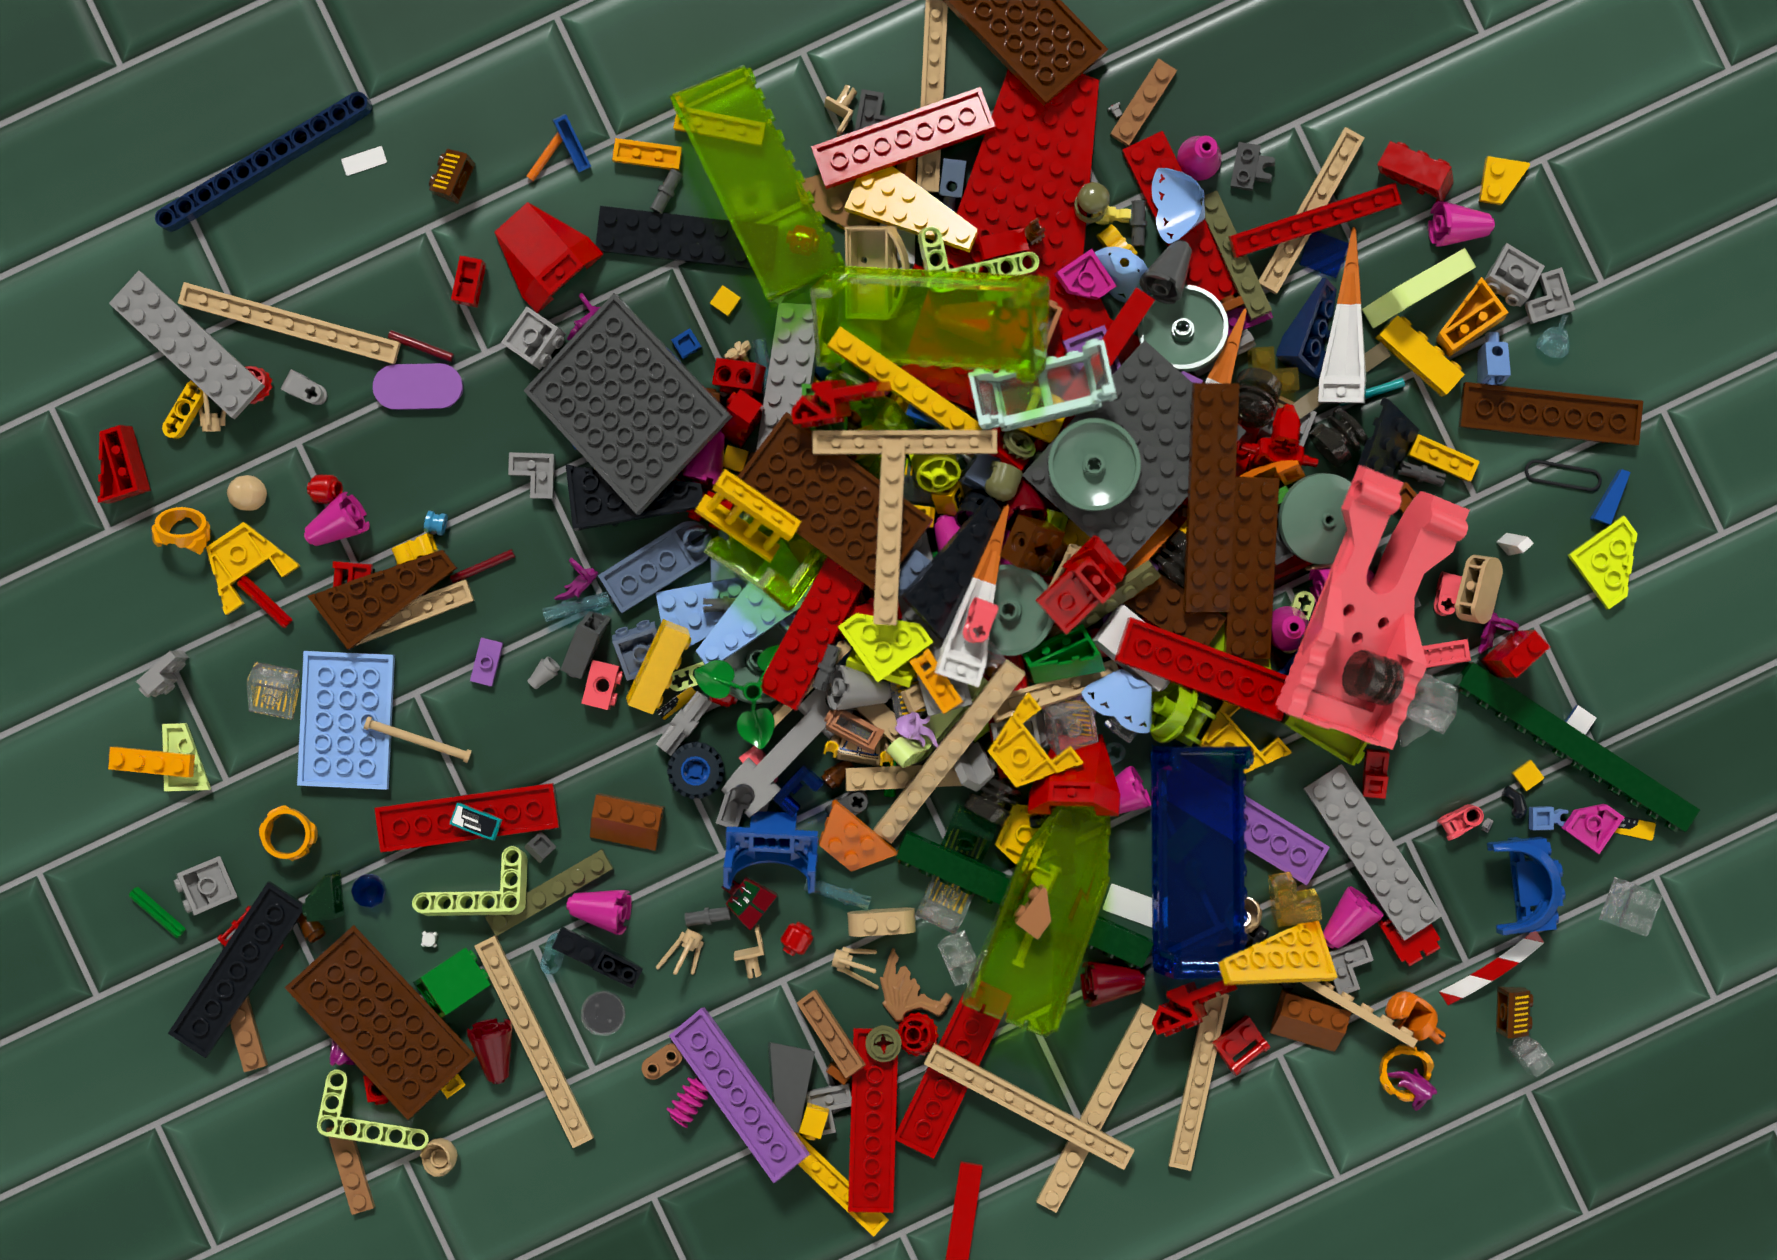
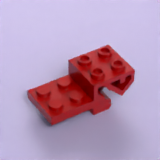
M827 380L812 383L811 390L815 394L802 395L791 410L793 425L801 424L802 428L823 426V424L845 422L844 417L851 416L849 402L863 400V397L877 398L885 396V391H891L890 381H875L847 386L846 380Z
M1095 535L1062 565L1065 572L1035 600L1066 635L1099 603H1105L1115 593L1116 586L1114 584L1122 581L1127 571L1100 537Z
M1224 980L1197 990L1195 982H1191L1167 991L1166 996L1170 1001L1159 1005L1152 1021L1156 1034L1164 1033L1165 1037L1182 1031V1025L1187 1029L1202 1023V1018L1208 1016L1203 1002L1216 998V992H1219L1221 996L1238 989L1237 984L1225 985Z

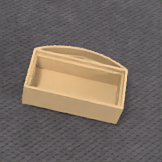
M897 226L845 227L847 319L889 320L898 317V312L902 308L908 293L910 264L905 245L897 232ZM897 249L902 263V285L899 297L898 284L900 272L897 257Z

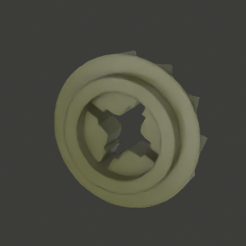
M1016 429L1004 433L1001 441L1004 443L1003 448L1009 451L1008 454L1014 455L1015 459L1021 458L1023 461L1027 458L1031 459L1035 454L1036 448L1028 435Z
M885 1025L873 1028L867 1035L865 1043L868 1054L879 1062L893 1060L899 1054L902 1045L899 1033L894 1028ZM882 1034L886 1041L893 1042L890 1045H886L885 1053H883L881 1046L874 1045V1043L881 1041Z

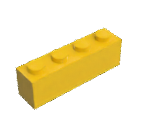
M1396 315L1375 338L1382 342L1392 354L1441 397L1447 395L1465 375L1461 371V366L1455 361L1450 362L1444 356L1445 353L1438 346L1433 347L1428 342V337L1421 331L1416 332L1411 327L1412 324L1407 318Z
M665 619L662 620L626 696L629 706L652 715L656 708H660L663 701L662 694L665 689H669L672 683V673L681 664V654L684 649H688L691 643V637L687 628Z

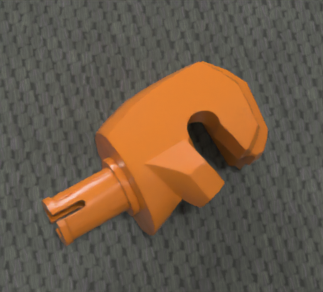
M1401 991L1393 995L1388 1001L1385 1014L1390 1019H1397L1393 1026L1398 1029L1402 1026L1414 1032L1412 1037L1418 1041L1430 1038L1437 1045L1444 1041L1439 1035L1446 1038L1445 1032L1436 1027L1438 1023L1437 1012L1426 1000L1411 992Z

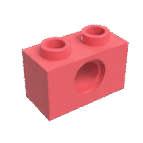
M592 660L581 704L610 710L611 706H615L618 693H615L616 685L621 684L623 672L620 671L621 666ZM601 679H606L609 682V688L605 692L600 691L598 688V683Z

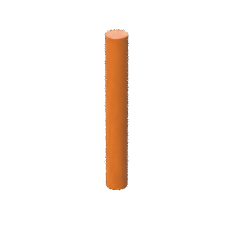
M558 132L526 177L534 182L562 142Z

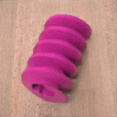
M688 1077L687 1080L691 1085H682L685 1094L677 1092L680 1101L672 1100L671 1102L675 1108H666L671 1118L688 1128L686 1122L693 1121L691 1114L697 1115V1107H703L704 1103L701 1099L707 1100L709 1098L708 1090L699 1078L692 1079Z

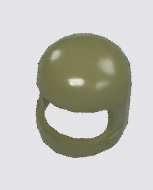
M1091 182L1085 184L1080 189L1074 201V211L1081 221L1095 223L1104 217L1110 203V194L1106 187L1100 183ZM1077 203H1079V206L1084 211L1090 214L1100 213V215L1096 218H1088L1082 215L1077 207Z
M992 461L990 469L993 472L991 477L985 482V490L990 497L996 500L1009 501L1015 496L1023 473L1012 465Z

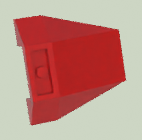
M528 202L494 231L521 296L536 313H539L554 299L552 295L584 267L588 269L604 255L588 236Z
M1057 734L1048 753L1050 759H1053L1071 745L1084 763L1036 780L1029 794L1028 814H1051L1052 806L1095 807L1096 816H1119L1121 796L1103 735L1095 734V739H1092L1090 735Z

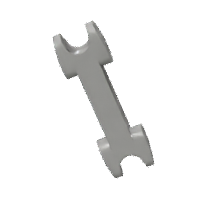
M830 683L827 684L826 691L815 689L800 704L798 710L804 717L758 765L748 758L732 774L721 791L724 794H728V792L740 786L750 790L753 799L748 810L745 812L749 818L763 808L781 790L774 780L820 732L828 739L834 735L826 730L827 722L824 721L831 709L825 700L827 691L831 688L829 686ZM851 708L844 710L852 714L855 709ZM840 717L836 724L842 727L847 720Z

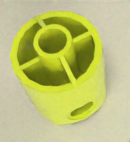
M909 454L918 485L923 490L942 492L954 486L960 478L961 469L956 454Z

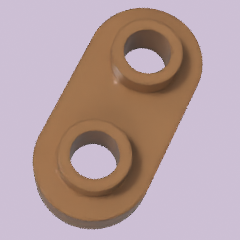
M669 1043L644 1060L642 1073L648 1079H658L682 1061L683 1055L674 1043ZM673 1052L675 1059H669L667 1054ZM655 1065L657 1071L651 1072L649 1066Z

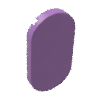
M441 363L388 365L376 374L373 381V393L377 401L381 405L393 410L449 408L460 399L464 387L459 373L453 367Z

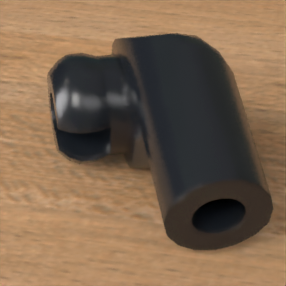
M1507 785L1502 795L1513 802L1512 815L1517 819L1522 818L1528 810L1525 797Z

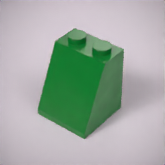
M466 947L413 982L426 1003L441 1018L491 985L488 973L483 968H479L476 963L478 961L476 955L472 950L468 951Z

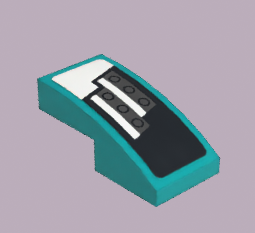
M457 803L449 824L495 841L503 819L476 810L465 804Z

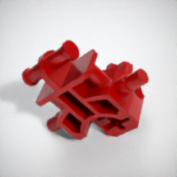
M1284 404L1282 408L1277 409L1272 423L1271 438L1263 437L1257 443L1251 444L1246 442L1240 443L1239 450L1251 454L1248 471L1262 465L1286 460H1297L1300 466L1317 467L1318 459L1304 455V447L1298 445L1301 423L1294 405Z

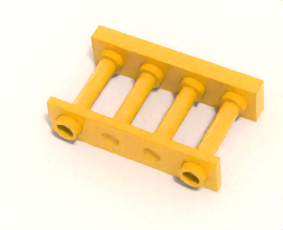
M726 469L712 488L717 493L713 498L705 494L695 509L697 514L769 563L780 547L776 542L781 537L789 541L801 523L800 520ZM724 498L736 505L732 511L720 504ZM743 511L755 518L751 524L739 517ZM762 524L774 531L769 537L758 530Z

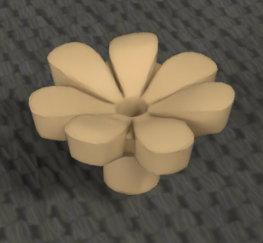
M747 340L741 344L738 341L734 344L735 349H729L724 355L726 359H739V361L749 362L750 360L746 356V352L751 348L750 342Z

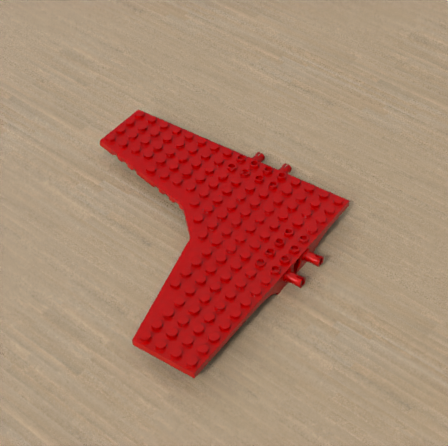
M1009 69L1007 70L992 112L996 130L985 133L956 212V214L977 228V237L970 253L945 244L944 247L949 269L983 262L977 241L979 237L1021 228L1025 230L1031 221L1038 218L1039 225L1046 229L1044 232L1045 237L1037 245L1030 246L1028 244L1029 250L1026 252H1033L1038 256L1039 266L1030 273L952 291L936 293L929 288L901 369L952 404L960 406L976 415L977 411L968 373L974 372V369L978 367H987V369L992 370L995 374L999 373V370L1011 367L1015 369L1027 362L1037 363L1018 355L1022 347L1037 305L1041 300H1053L1063 309L1045 355L1040 362H1043L1047 357L1055 356L1060 358L1066 356L1062 345L1064 340L1103 325L1108 330L1114 321L1109 317L1101 298L1094 300L1066 293L1054 275L1084 253L1086 222L1081 221L1076 216L1074 201L1080 189L1085 184L1090 183L1099 87L1098 79L1085 74L1080 75L1049 103L1043 106ZM1077 203L1080 213L1087 217V212ZM1025 256L1022 264L1027 269L1031 266L1032 261L1030 257ZM1003 261L1000 266L1001 271L1005 274L1010 270V265L1007 261ZM914 263L910 278L927 283L924 267ZM981 266L978 272L979 276L984 279L988 275V269L985 266ZM963 271L957 273V281L961 284L966 281V274ZM937 276L935 278V286L941 289L945 284V280L942 276ZM1000 283L1001 290L1018 287L1019 296L1017 299L1003 300V307L994 311V315L998 316L991 347L938 327V323L935 322L936 309H941L942 305L979 302L977 287L980 285ZM1040 315L1029 346L1039 349L1050 318ZM1134 334L1131 335L1117 356L1121 365L1140 345L1138 337ZM1071 366L1048 372L1047 377L1051 394L1060 398L1064 396L1076 378ZM1032 375L1001 384L1000 388L1006 416L1026 411L1033 395L1031 394L1033 387L1040 388L1038 376ZM976 383L982 415H998L992 386L990 384ZM1040 399L1037 408L1044 407L1043 399ZM1239 406L1238 424L1246 432L1237 441L1236 477L1245 473L1251 455L1249 452L1239 450L1240 443H1255L1262 424L1260 420ZM1076 415L1065 417L1058 435ZM1001 427L992 429L997 430V436L1003 437L1005 431H1002ZM1036 438L1034 442L1035 452L1044 451L1048 443Z

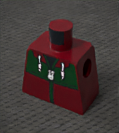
M747 877L740 885L733 880L730 889L721 887L731 895L726 905L749 930L754 927L778 895L776 892Z

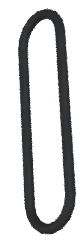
M1543 460L1529 461L1525 467L1526 477L1534 482L1584 491H1595L1602 483L1601 475L1593 469ZM1533 463H1540L1591 472L1597 475L1598 484L1594 488H1586L1536 479L1529 475L1528 468Z

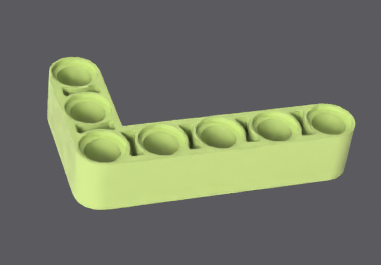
M926 227L918 234L929 288L936 293L1030 273L1039 266V258L1035 253L1022 252L949 269L940 230L936 227ZM927 231H932L935 235V240L931 244L925 240ZM933 253L937 254L940 258L937 266H933L930 263V256ZM1025 256L1030 257L1032 261L1028 269L1022 264ZM1003 261H1007L1010 265V270L1006 274L1000 269ZM981 266H985L988 269V275L984 279L979 276L978 272ZM959 271H963L966 274V281L963 284L957 281V273ZM937 276H942L945 280V284L941 289L935 286V278Z
M1464 248L1392 289L1364 307L1362 311L1372 328H1375L1414 303L1476 268V265Z
M983 676L979 687L968 684L972 702L988 683ZM970 705L950 710L945 714L930 716V721L927 724H922V726L933 731L939 744ZM920 735L925 740L924 747L921 746L918 740L907 739L902 736L897 738L887 748L886 752L904 768L923 761L935 749V746L925 735Z
M514 846L507 847L503 851L500 891L418 893L413 898L412 907L418 913L426 916L520 914L526 905L527 855ZM518 853V860L515 863H511L512 855ZM517 875L518 880L516 884L511 886L510 879ZM516 897V905L510 908L509 901ZM472 898V906L466 909V901ZM494 898L495 903L493 907L487 908V902ZM428 899V907L426 909H422L423 901ZM447 899H450V906L447 909H444V902Z
M333 1070L328 1074L317 1122V1129L323 1136L421 1151L427 1146L429 1137L424 1130L341 1117L348 1086V1077L341 1070ZM336 1074H340L344 1078L343 1084L338 1087L331 1084V1079ZM331 1097H336L339 1100V1105L335 1109H328L326 1106L327 1100ZM325 1120H332L334 1122V1129L332 1131L324 1132L322 1130V1123ZM349 1123H354L357 1126V1132L352 1136H348L344 1132L345 1126ZM369 1128H379L380 1134L376 1139L368 1138L367 1131ZM394 1130L402 1132V1140L398 1143H393L389 1139L390 1133ZM414 1135H424L425 1142L422 1146L413 1145L412 1138Z

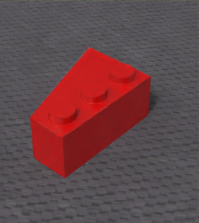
M1390 141L1377 164L1380 173L1402 185L1409 184L1418 188L1417 193L1422 196L1425 192L1437 198L1435 203L1444 201L1454 183L1452 167L1447 161L1442 159L1434 160L1421 150L1415 152L1402 142L1394 143Z
M740 389L738 393L733 392L727 400L728 407L726 410L733 417L721 428V433L725 435L727 440L741 449L760 422L764 407Z
M118 425L100 431L99 460H101V474H98V481L100 482L98 503H114L151 491L133 426Z

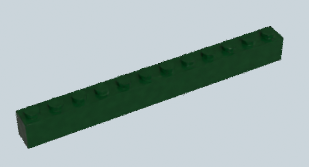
M1474 662L1466 664L1453 684L1459 688L1457 690L1458 693L1466 698L1471 696L1478 700L1476 702L1478 706L1487 711L1490 708L1496 712L1495 717L1505 723L1510 721L1515 724V730L1524 735L1526 733L1534 737L1533 741L1542 747L1547 745L1553 749L1552 754L1560 759L1567 758L1571 761L1570 765L1581 772L1584 769L1590 773L1589 778L1599 784L1604 782L1609 786L1608 790L1617 796L1624 795L1628 798L1627 802L1636 808L1641 806L1647 810L1646 815L1656 821L1661 819L1666 823L1664 826L1675 833L1677 831L1687 832L1699 813V808Z
M906 830L895 858L899 859L898 863L906 867L915 866L919 868L918 871L929 877L933 874L939 877L940 882L949 886L953 883L959 886V890L966 894L972 895V893L980 895V899L986 903H998L1001 905V909H1009L1004 910L1009 913H1013V910L1016 911L1021 904H1026L1029 900L1027 896L1034 887L1026 884L1021 899L1016 901L1019 893L1018 889L1022 886V881L1018 882V879L909 830ZM1047 892L1051 922L1047 926V930L1054 932V929L1062 932L1063 937L1075 940V937L1077 939L1078 928V940H1082V945L1085 943V947L1095 950L1096 947L1103 950V954L1109 958L1115 959L1118 957L1124 960V964L1132 968H1136V966L1143 968L1154 944L1152 939L1081 907L1078 908L1075 918L1071 922L1068 917L1074 904Z

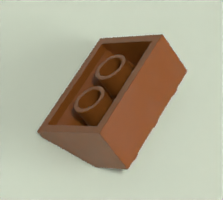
M601 793L596 794L591 817L590 837L656 851L665 807Z
M1282 990L1270 1033L1335 1052L1346 1033L1351 1011L1341 1006Z

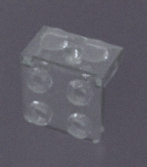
M1424 674L1416 687L1415 697L1408 706L1406 718L1444 734L1456 716L1458 689L1450 683L1442 682L1429 674Z
M1614 877L1599 919L1642 936H1647L1652 928L1657 910L1660 907L1662 895Z

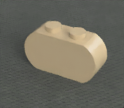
M1472 555L1467 559L1455 603L1456 615L1460 620L1485 624L1491 619L1503 574L1502 564L1498 558Z
M903 907L847 912L849 936L863 937L916 932L915 908Z

